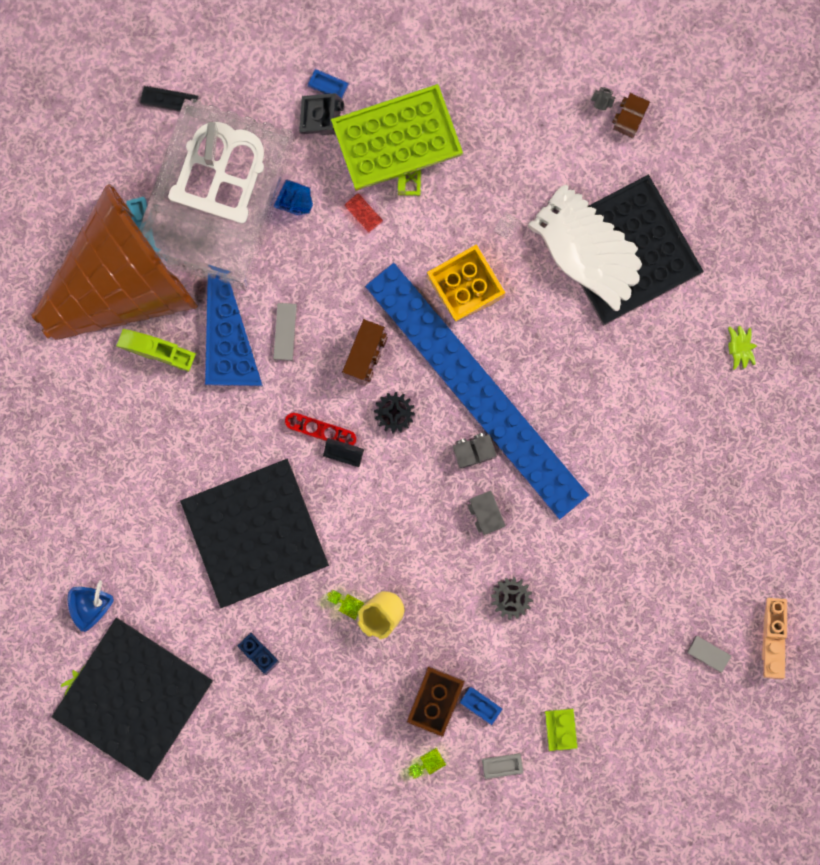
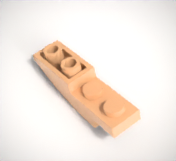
M766 599L762 660H764L763 678L785 679L787 599Z

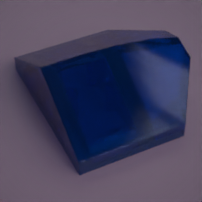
M286 179L274 203V207L297 216L309 214L313 207L310 187Z

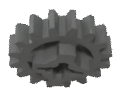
M515 577L512 578L511 582H509L508 578H505L504 584L500 581L498 582L499 588L493 587L496 594L491 595L492 598H495V601L491 604L497 605L495 612L502 611L501 617L508 614V619H511L512 615L519 619V613L525 616L524 609H531L528 602H533V599L529 598L532 591L527 592L526 589L529 585L523 586L522 579L517 583ZM515 585L519 588L514 591L510 590L507 586ZM502 591V593L504 594V599L500 603L499 594ZM519 592V594L516 595L517 597L515 598V603L509 602L505 604V602H507L509 598V593L511 595H514ZM524 594L525 601L522 606V604L520 603V596ZM514 606L517 611L510 612L505 610V608Z

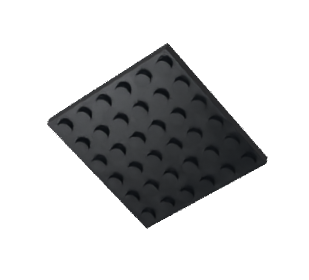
M649 174L587 206L596 209L595 215H602L604 217L603 222L614 225L613 231L624 233L625 241L636 245L638 250L635 255L642 263L640 270L637 271L639 282L634 286H629L631 296L627 301L620 300L621 305L618 311H614L600 296L580 284L603 326L704 273Z
M288 458L180 500L220 608L227 607L329 566Z
M116 617L51 717L136 774L150 781L214 680Z

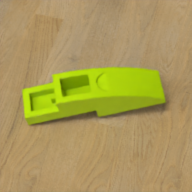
M128 329L122 330L116 345L118 348L150 360L155 359L187 372L190 371L196 355L194 352L178 347L177 344Z

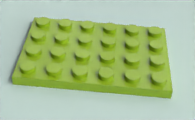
M439 84L331 119L355 191L463 155Z

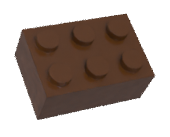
M363 319L342 371L344 378L364 386L367 382H371L374 374L373 365L378 364L381 357L379 350L381 347H385L388 339L384 326Z
M428 666L406 723L444 737L465 680Z

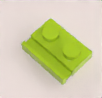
M574 709L545 711L549 751L578 749Z

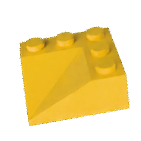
M477 244L427 272L430 284L455 322L485 309L505 297L504 289Z

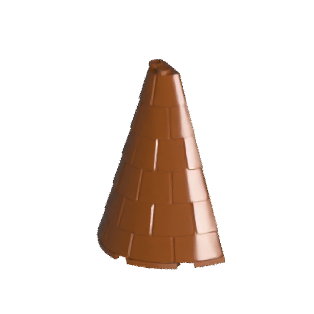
M108 184L103 189L74 244L69 249L60 269L57 270L48 290L45 291L34 313L31 314L35 322L42 325V332L48 339L51 337L55 340L77 336L78 334L127 325V323L171 315L175 314V312L195 310L198 307L178 277L171 273L163 264L132 220V217H134L133 213L111 184Z

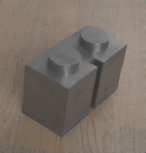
M480 433L473 436L474 439L471 441H467L465 438L455 442L456 445L452 448L459 469L497 457L490 434L485 436V433Z
M491 490L469 499L470 504L467 506L471 515L475 514L477 518L475 526L478 533L482 532L483 535H487L506 527Z

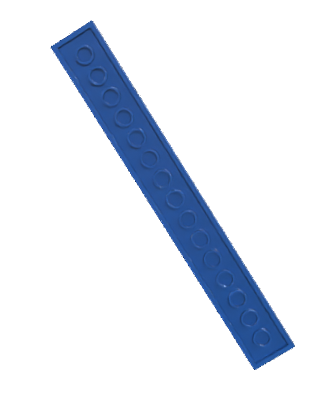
M395 263L391 264L365 285L369 293L486 433L490 434L491 439L559 520L589 496L586 490Z

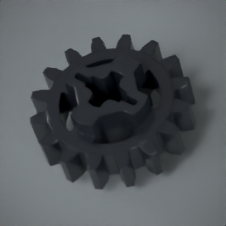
M397 392L394 393V396L387 393L386 399L382 396L380 397L382 403L376 402V406L379 409L374 410V413L378 414L375 417V421H381L378 426H385V432L391 429L392 434H394L395 430L398 429L402 433L403 427L407 430L409 429L408 422H414L410 417L415 416V413L411 412L415 407L414 405H409L410 398L404 400L405 394L398 397ZM392 401V404L389 407L383 408L385 404ZM399 402L403 403L407 410L402 409L399 406ZM394 405H396L397 412H400V414H396L395 421H393L392 414L389 413L393 411ZM382 416L388 417L390 424L386 423ZM401 418H406L403 423L397 425Z

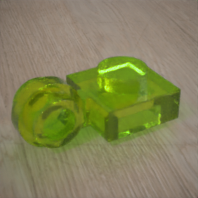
M333 589L327 594V600L335 605L338 602L341 603L339 612L354 620L358 616V611L364 605V602L350 594H347L344 600L341 599L342 594Z
M437 747L420 756L423 764H413L408 768V774L415 779L423 774L422 770L425 768L428 774L431 775L446 766Z

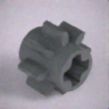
M600 87L599 91L595 89L591 101H594L593 106L603 111L607 110V107L612 108L616 98L612 96L613 91L606 87Z

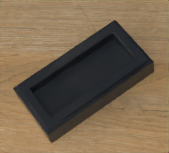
M328 438L323 457L360 467L364 449Z

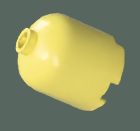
M389 591L375 594L358 611V625L361 630L369 637L373 635L379 637V639L387 638L403 619L405 609L402 600L396 594Z

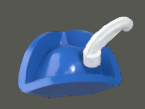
M101 580L98 582L96 589L72 587L68 592L69 613L80 631L86 632L91 629L114 602L112 595L100 591L102 586Z

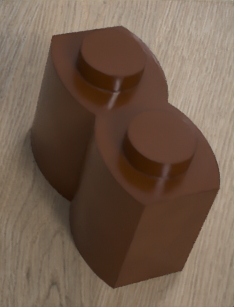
M632 93L629 94L628 98L624 96L620 107L623 109L620 114L616 113L612 121L615 124L613 130L634 139L650 101Z

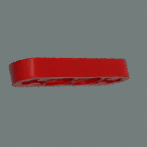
M289 413L285 418V424L290 430L327 441L328 438L325 437V431L328 428H332L336 433L331 439L336 440L340 430L343 431L341 433L342 436L347 437L348 434H351L353 442L348 444L353 446L356 444V435L350 430L298 413ZM294 416L297 417L296 420L299 422H303V419H306L303 424V430H300L301 425L294 424V427L291 426L289 419H293ZM310 422L317 424V430L313 433L307 431V425ZM339 438L340 442L345 443L344 439Z

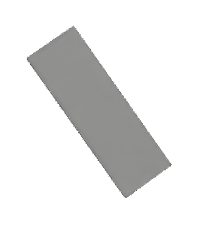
M277 304L274 360L293 361L297 304Z

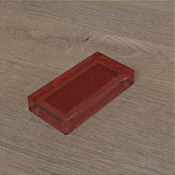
M359 193L344 204L347 210L368 233L383 222L380 216Z

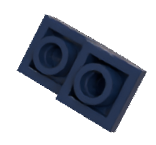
M252 632L237 645L264 675H267L280 662Z

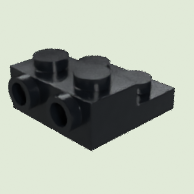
M336 93L302 96L299 132L301 134L319 133L322 136L336 135L331 119L341 116V111L345 107L342 98Z

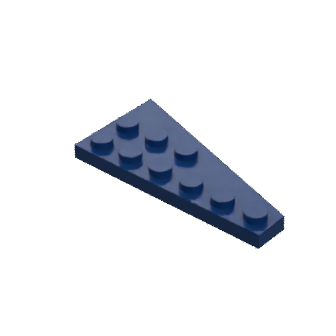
M208 271L205 385L263 386L228 274L224 271Z

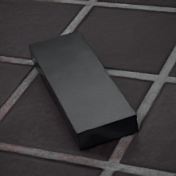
M143 86L140 104L195 114L199 96Z

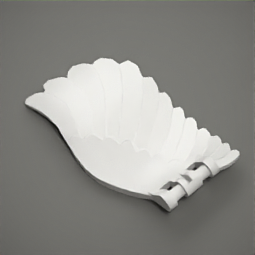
M563 185L548 201L549 204L539 211L536 215L537 218L527 226L531 231L542 236L555 263L565 274L600 296L614 311H618L621 305L620 300L627 301L631 296L629 286H634L639 282L637 271L640 270L642 263L635 255L638 248L634 243L624 240V233L613 231L614 225L603 222L604 217L602 215H595L596 209L587 207L588 201L582 200L583 195L575 194V190H568V185ZM554 209L560 210L557 215L552 212ZM541 223L548 224L545 228L540 226Z

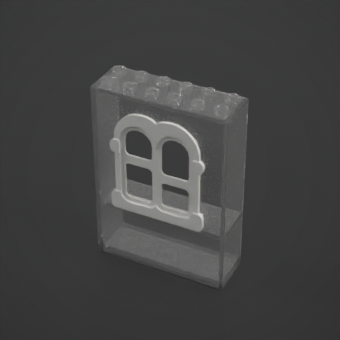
M195 99L184 100L139 228L165 266L208 279V277L213 279L219 277L220 281L231 284L233 288L246 292L295 148L294 134L285 128H281V130L274 128L272 124L266 122L263 124L258 123L251 117H240L232 111H221L214 105H202L200 101ZM209 122L216 123L218 128L217 137L224 144L221 159L219 161L214 160V166L207 165L204 157L198 155L200 144L206 138ZM240 145L251 148L254 153V160L249 175L245 180L225 173L232 150ZM196 163L216 170L206 198L185 192L192 167ZM222 182L233 184L243 189L236 208L215 201Z

